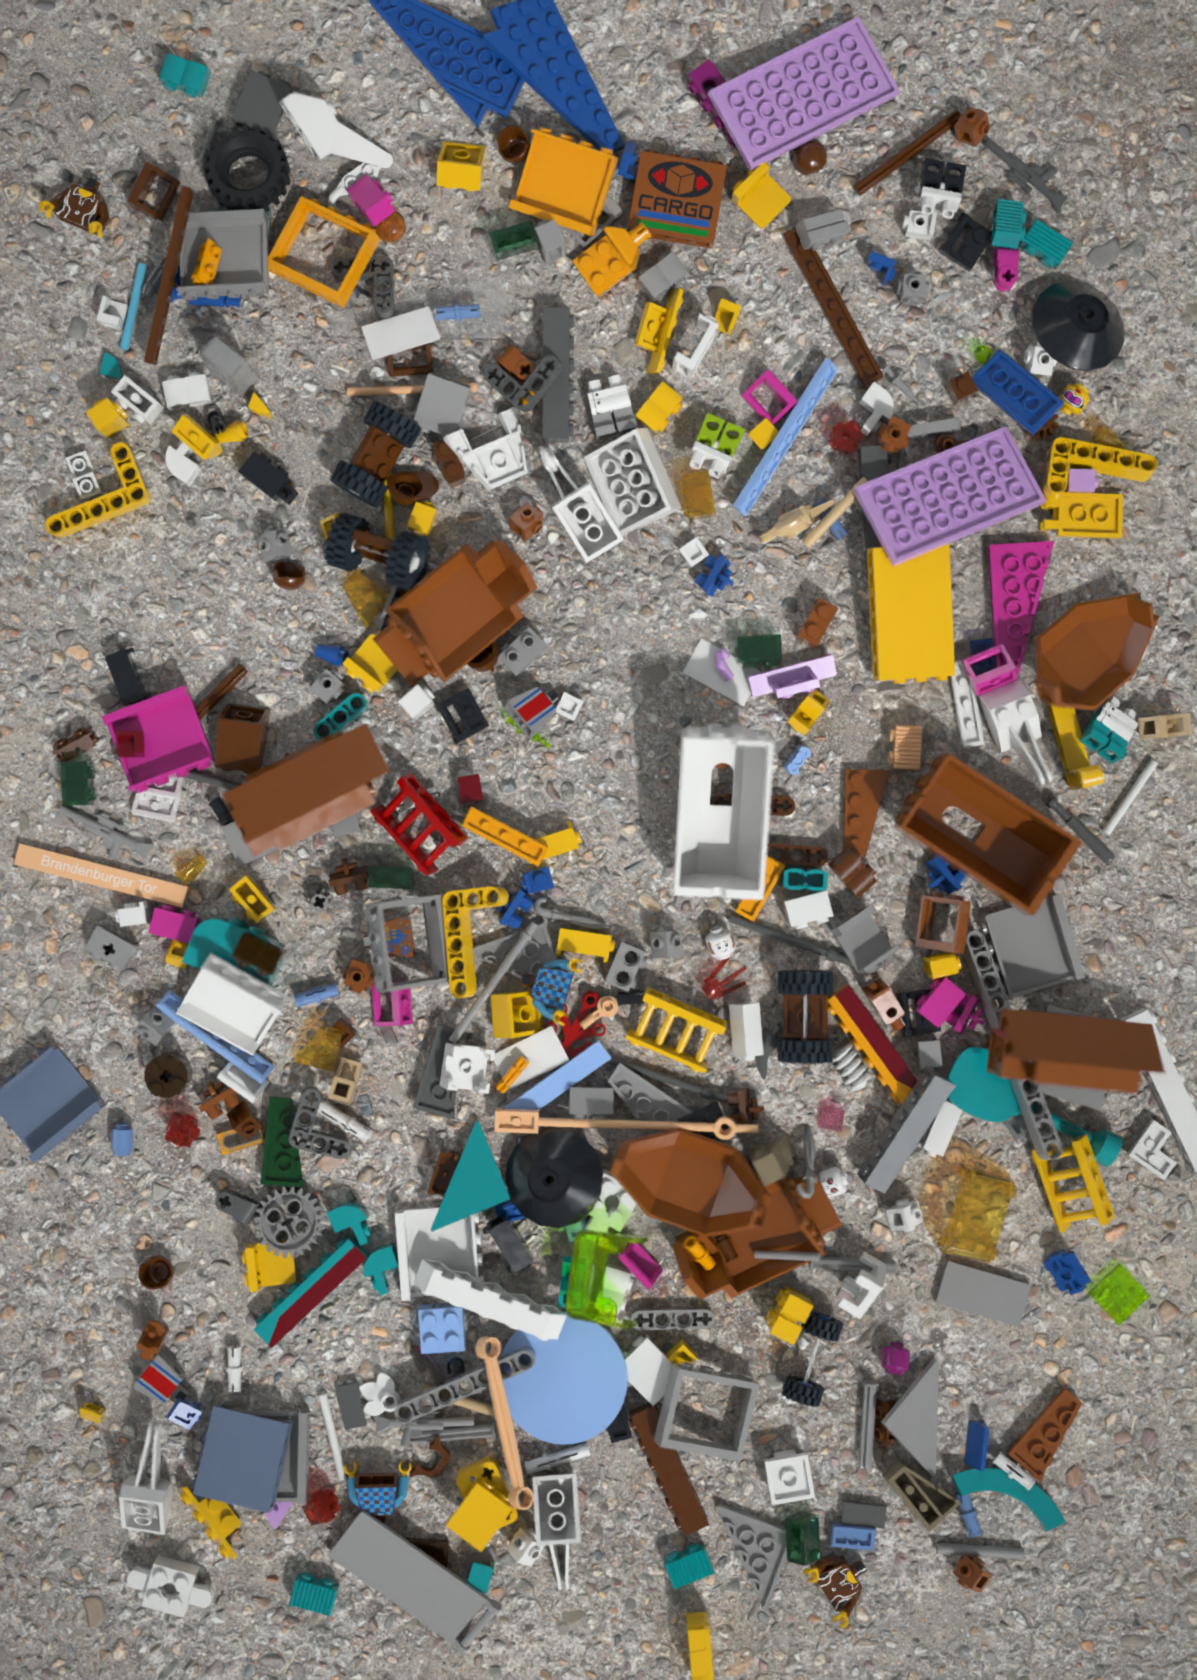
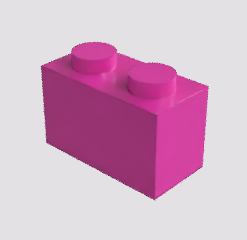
M367 174L346 189L356 207L374 227L395 212L391 205L393 199L386 190L383 191L380 183L376 179L372 181Z
M162 904V907H155L148 933L189 944L195 928L200 924L201 918L196 917V913L189 910H183V913L174 911L175 907Z
M946 977L936 978L930 985L931 990L927 995L923 994L916 1002L917 1007L915 1010L937 1028L942 1025L966 995L965 992Z

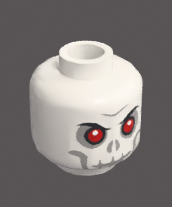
M832 1167L818 1174V1178L828 1198L846 1192L849 1178L845 1171L842 1172L838 1167Z

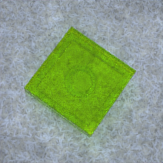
M1120 1263L1088 1292L1118 1326L1150 1297Z

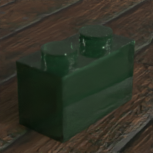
M532 220L489 232L497 261L538 249V241Z
M781 634L737 637V665L742 664V668L756 667L755 664L764 663V667L777 666V662L782 661Z
M60 762L62 806L94 805L97 797L96 788L93 787L96 771L95 766H92V762Z
M369 865L368 887L414 889L415 867Z
M800 1511L785 1518L787 1562L806 1566L820 1559L819 1515Z

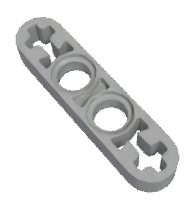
M951 418L912 425L907 436L911 437L910 440L956 432L961 430L959 418ZM876 432L877 443H878L880 437L877 436L878 432Z
M708 1307L639 1308L632 1312L630 1321L633 1328L637 1330L708 1329L715 1323V1315ZM696 1312V1317H703V1313H707L711 1319H708L707 1323H703L702 1319H696L697 1324H693L692 1313ZM649 1313H653V1325H649V1320H643L642 1324H638V1321L634 1320V1318H638V1314H642L643 1318H649ZM659 1313H664L668 1316V1321L665 1324L661 1325L656 1322L655 1319ZM680 1313H687L690 1316L686 1324L678 1322L677 1317Z

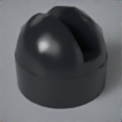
M459 1357L450 1359L447 1364L448 1374L465 1372L463 1360Z

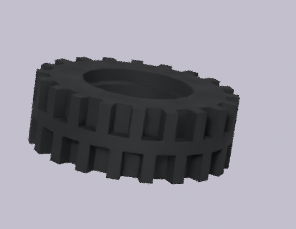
M243 125V130L236 131L235 126L231 127L232 133L225 135L224 132H221L219 134L221 140L218 142L212 140L210 143L212 150H206L205 152L207 161L203 162V168L213 197H216L220 206L226 205L228 211L263 208L266 213L270 211L268 205L274 203L277 206L280 203L278 197L280 195L285 196L287 194L286 185H290L289 173L291 172L285 151L282 149L280 141L278 139L274 140L272 133L269 131L263 134L261 127L256 126L254 131H251L248 125ZM243 157H258L268 167L267 177L264 182L248 190L233 186L228 178L231 165Z

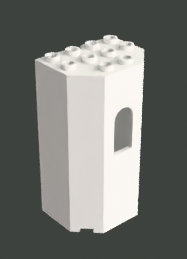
M715 723L708 724V727L689 726L687 729H682L673 875L674 896H722L735 899L763 900L774 751L772 735L767 733L766 730L745 729L743 725H731L730 728H724L721 724ZM719 763H726L733 769L731 805L710 804L712 770Z

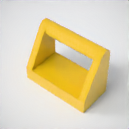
M187 413L181 416L171 431L203 460L219 456L223 451L220 443Z

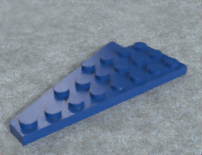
M369 0L373 9L476 127H480L487 110L508 119L525 81L482 41V37L486 33L418 0Z
M516 0L491 9L490 15L498 30L484 34L482 41L587 141L593 144L598 151H600L601 147L611 150L613 153L622 150L625 144L554 0Z

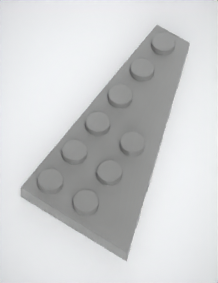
M620 1062L607 1080L638 1121L678 1122V1118L693 1112ZM646 1130V1132H647L649 1135L655 1134V1133H659V1132H663V1131H667V1130ZM718 1137L712 1139L721 1143L725 1141Z

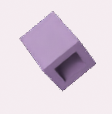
M1069 469L1065 492L1093 493L1098 488L1099 483L1098 476H1095L1096 469Z

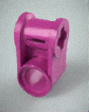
M996 247L994 284L996 289L1001 292L1009 291L1018 279L1019 248Z

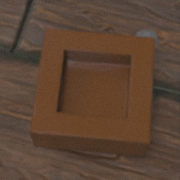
M340 1017L327 1030L326 1035L342 1048L356 1035L357 1030Z

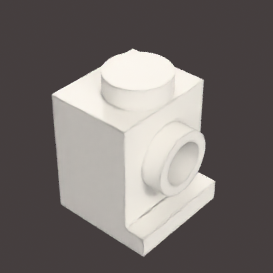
M910 210L908 216H904L902 229H906L905 237L930 241L934 234L937 213L933 212V214L927 215L922 214L920 211ZM916 221L923 222V225H917Z
M148 901L139 902L140 907H138L137 903L124 904V909L115 910L117 923L120 922V927L150 923Z

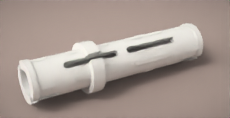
M321 1099L318 1113L345 1129L344 1132H350L363 1142L367 1141L373 1130L356 1121L357 1118L354 1116L346 1115Z
M585 1442L549 1455L544 1453L542 1457L525 1461L524 1463L527 1474L530 1475L545 1469L547 1471L552 1470V1467L591 1456L588 1443Z

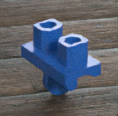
M721 554L719 557L709 555L705 561V566L712 569L709 576L703 573L698 574L695 583L711 597L714 596L717 589L723 591L725 585L733 586L734 582L729 579L732 571L728 569L731 562Z
M934 857L924 864L930 871L927 874L932 880L928 884L930 889L936 886L940 892L945 890L949 895L962 887L960 884L965 879L964 874L958 870L951 873L947 868L949 864L940 858Z
M520 889L512 903H509V900L513 895L508 892L509 898L507 903L496 909L502 913L504 908L508 907L499 922L503 926L507 924L512 928L518 929L523 919L514 914L517 906L528 912L534 903L525 895V891Z

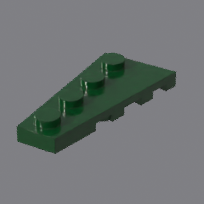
M269 1096L260 1184L304 1187L299 1149L292 1147L288 1138L294 1118L291 1098Z

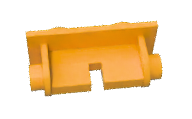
M207 238V241L199 247L197 262L200 265H195L193 275L191 276L192 283L196 286H201V283L213 285L222 249L210 238Z

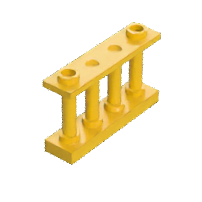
M647 987L642 1000L646 1002L647 1006L636 1030L628 1029L625 1039L629 1040V1043L634 1046L646 1047L683 1063L694 1072L699 1073L701 1071L706 1073L708 1062L704 1061V1057L714 1036L724 1034L727 1021ZM661 1008L665 1010L667 1015L656 1039L643 1035L654 1009ZM679 1016L686 1019L687 1023L674 1048L663 1042L674 1018ZM700 1025L705 1027L707 1032L694 1057L683 1051L694 1027Z
M1087 1134L1080 1135L1073 1140L1071 1147L1063 1148L1062 1155L1059 1157L1074 1155L1079 1163V1167L1053 1172L1050 1161L1040 1159L1035 1148L1032 1150L1033 1162L1038 1167L1054 1214V1223L1058 1226L1060 1233H1064L1072 1225V1221L1095 1217L1098 1219L1100 1226L1109 1224L1115 1218ZM1053 1150L1047 1151V1154L1051 1156ZM1077 1176L1084 1177L1086 1188L1060 1193L1057 1180ZM1083 1197L1091 1198L1094 1206L1093 1209L1067 1213L1064 1201Z

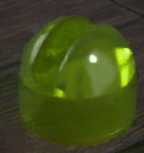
M986 345L978 346L974 351L975 359L985 364L991 355L992 348Z

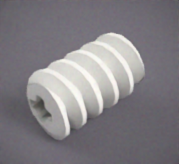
M851 1042L833 1052V1062H839L835 1069L844 1070L840 1077L848 1076L845 1085L853 1084L849 1091L854 1092L864 1088L874 1079L868 1080L871 1077V1073L864 1072L867 1068L865 1064L859 1065L862 1059L860 1057L854 1058L857 1055V1051L850 1050L853 1046Z

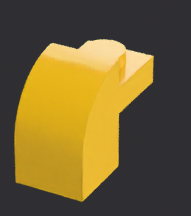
M816 689L809 692L790 716L788 723L795 731L805 736L817 718L826 709L830 700Z

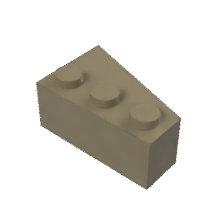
M787 1134L764 1145L763 1143H758L751 1147L752 1151L748 1152L764 1186L785 1177L790 1169L789 1165H793V1160L798 1158Z
M899 1461L882 1474V1477L919 1524L929 1532L961 1504L956 1498Z

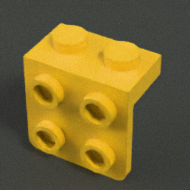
M765 162L749 171V177L744 182L740 180L733 187L732 190L734 192L731 199L760 229H764L791 202L790 195L769 175L770 167Z
M370 634L351 659L347 657L343 662V665L346 667L344 672L353 679L358 676L364 681L361 685L370 693L373 690L380 693L398 671L374 642L375 634Z
M279 1240V1241H280L281 1243H285L287 1240ZM260 1243L248 1244L245 1251L242 1252L243 1264L247 1265V1273H245L244 1279L245 1285L249 1286V1292H258L261 1287L293 1284L296 1281L295 1260L291 1257V1254H288L287 1259L283 1258L282 1252L277 1257L274 1256L275 1249L271 1252L266 1251L268 1244L265 1246H261Z

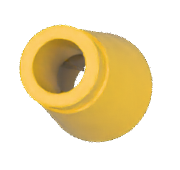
M238 420L226 425V430L223 433L220 429V434L214 432L215 439L219 443L242 442L245 438L249 437L245 422H239Z

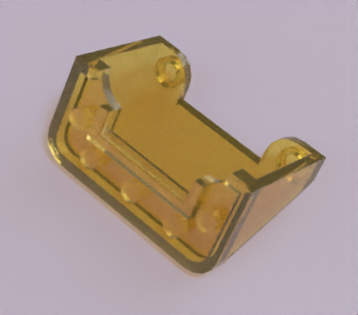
M962 1164L959 1174L962 1175L961 1181L963 1183L958 1182L959 1190L948 1226L943 1231L946 1236H939L937 1247L942 1253L989 1264L991 1260L994 1261L998 1252L996 1245L1010 1199L1015 1197L1017 1186L1014 1185V1180Z

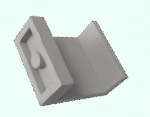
M872 905L863 907L830 930L858 974L874 972L879 968L877 964L881 961H884V963L895 957L894 952L900 949L898 945L891 947L871 915L876 912Z

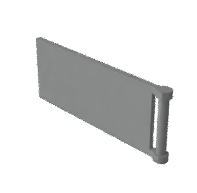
M361 1510L328 1554L335 1562L452 1643L461 1654H465L469 1650L470 1644L492 1616L498 1614L502 1609L498 1601L482 1594L365 1510ZM484 1604L487 1607L484 1614L463 1639L458 1638L457 1636Z

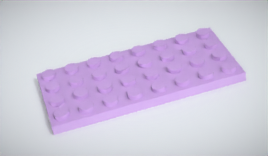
M858 16L709 90L708 96L751 171L762 163H767L899 96L901 92Z
M1007 426L856 486L853 490L892 566L906 562L1036 508L1046 502Z

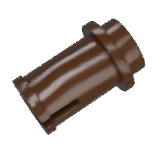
M721 1234L715 1238V1246L719 1247L726 1263H728L730 1260L733 1261L738 1258L739 1255L730 1241L731 1237L727 1236V1234Z

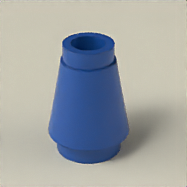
M318 644L315 649V657H319L337 667L340 665L344 666L343 662L349 657V650L345 649L344 646Z

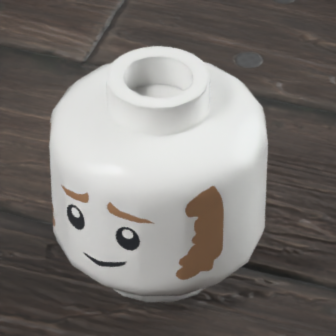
M717 926L710 929V933L705 937L710 956L717 960H724L733 955L736 944L731 930Z

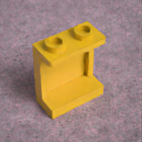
M478 1477L475 1485L456 1511L452 1512L447 1518L446 1527L482 1552L513 1510L508 1501V1494L503 1491L500 1493L494 1488L492 1482Z

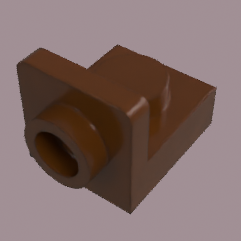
M245 1101L239 1103L227 1114L233 1129L246 1140L263 1127L261 1122L254 1117L249 1105Z

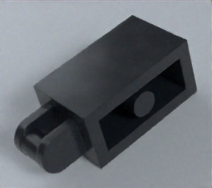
M253 451L238 472L275 502L280 498L290 505L299 493L289 486L292 482L287 477L289 473L281 466L275 468L270 464L272 459L263 452L259 455ZM287 488V489L289 490V492H288L287 495L284 497V496L281 495V494H282V493L285 491V489Z

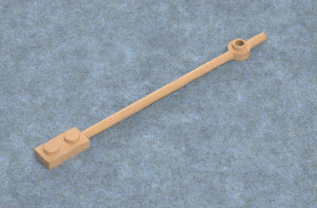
M495 1109V1132L538 1134L539 1126L640 1130L682 1128L687 1131L715 1132V1135L722 1140L732 1138L735 1133H758L757 1124H736L728 1116L719 1117L715 1123L544 1118L539 1117V1110ZM728 1124L729 1128L722 1129L721 1125Z

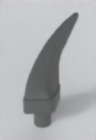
M778 1023L771 1030L765 1027L762 1030L764 1055L755 1056L756 1065L762 1079H766L768 1058L778 1046V1039H780L778 1034L783 1029Z

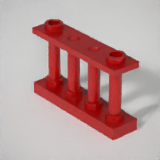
M411 773L400 777L396 782L401 791L386 807L380 805L372 808L370 812L374 816L375 821L386 829L413 860L417 869L428 876L439 870L433 862L450 845L453 848L459 846L468 837ZM408 796L415 804V807L398 823L391 813ZM423 813L428 818L429 824L413 840L405 830ZM437 829L442 834L443 840L427 856L419 846Z

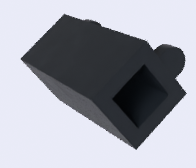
M133 647L105 656L123 706L126 707L152 697L151 692L146 693L131 656L135 652Z
M506 1212L489 1221L487 1226L482 1229L484 1234L490 1233L509 1263L506 1269L509 1273L526 1270L534 1262L532 1253Z

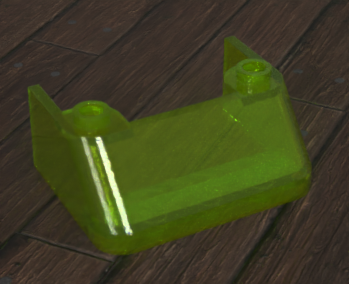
M589 1229L578 1232L574 1240L565 1303L567 1315L576 1320L624 1329L637 1326V1321L617 1318V1305L615 1301L611 1298L602 1297L608 1253L619 1254L625 1250L627 1242L645 1243L648 1242L649 1237Z

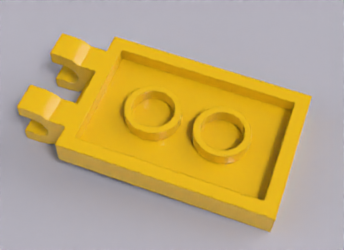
M1064 492L1058 502H1045L1043 505H1040V509H1053V520L1039 522V531L1056 530V537L1122 538L1123 494Z

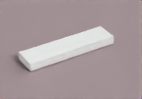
M955 661V676H950L961 746L962 748L985 745L977 696L972 689L962 662Z

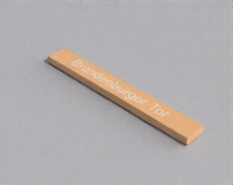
M19 843L14 865L184 908L189 886Z

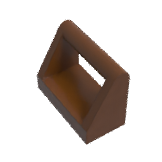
M146 162L127 202L133 209L162 222L181 182ZM156 176L171 183L157 213L143 205Z
M431 343L404 350L426 349L427 366L394 368L393 354L388 355L390 377L424 375L433 372Z

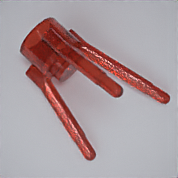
M730 958L722 960L711 975L704 980L705 985L701 987L702 990L712 1001L715 998L718 1000L722 996L745 986L746 982L743 981L723 990V986L745 971L746 966L741 967L721 982L717 979L713 981L714 977Z

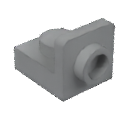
M1011 1116L1003 1122L1018 1145L1021 1143L1027 1144L1031 1141L1023 1116Z

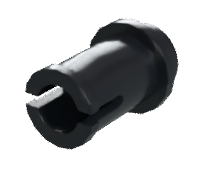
M217 410L209 412L206 419L208 424L212 426L213 432L220 434L218 430L220 429L223 433L226 430L223 414Z
M221 797L215 798L208 804L218 817L219 824L221 823L225 826L234 820Z
M637 989V991L617 992L618 1006L638 1004L640 1006V1004H645L642 1001L644 991Z

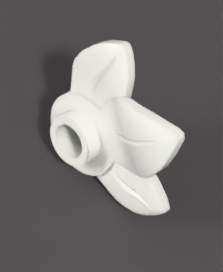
M380 1372L378 1374L377 1382H367L360 1386L362 1395L368 1401L363 1411L369 1415L378 1416L384 1411L393 1412L401 1401L400 1395L395 1391V1382L385 1373ZM392 1397L394 1402L390 1404L386 1401V1398Z

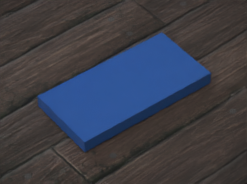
M1001 349L972 376L977 389L1031 435H1034L1064 405V401Z

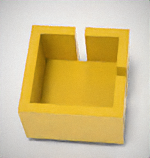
M786 1285L784 1289H780L775 1298L777 1303L774 1309L770 1308L765 1320L767 1321L766 1324L770 1334L794 1345L803 1328L796 1323L799 1320L805 1324L813 1308V1303L809 1296Z

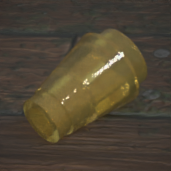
M1100 425L1091 438L1095 441V444L1120 449L1125 447V443L1109 426Z
M198 854L196 857L178 866V870L174 873L187 885L195 880L207 863Z

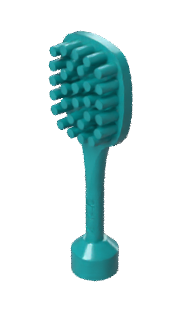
M979 1047L964 1049L954 1061L947 1076L955 1084V1088L947 1099L962 1111L986 1121L1005 1122L1011 1116H1023L1009 1078H1001L986 1072L989 1050ZM1024 1081V1083H1023V1089H1024V1091H1026V1089H1025V1081ZM1032 1102L1030 1106L1031 1111L1036 1113L1037 1106ZM1050 1112L1056 1130L1074 1139L1080 1135L1087 1134L1098 1164L1107 1168L1115 1161L1122 1147V1136L1106 1128L1090 1133Z

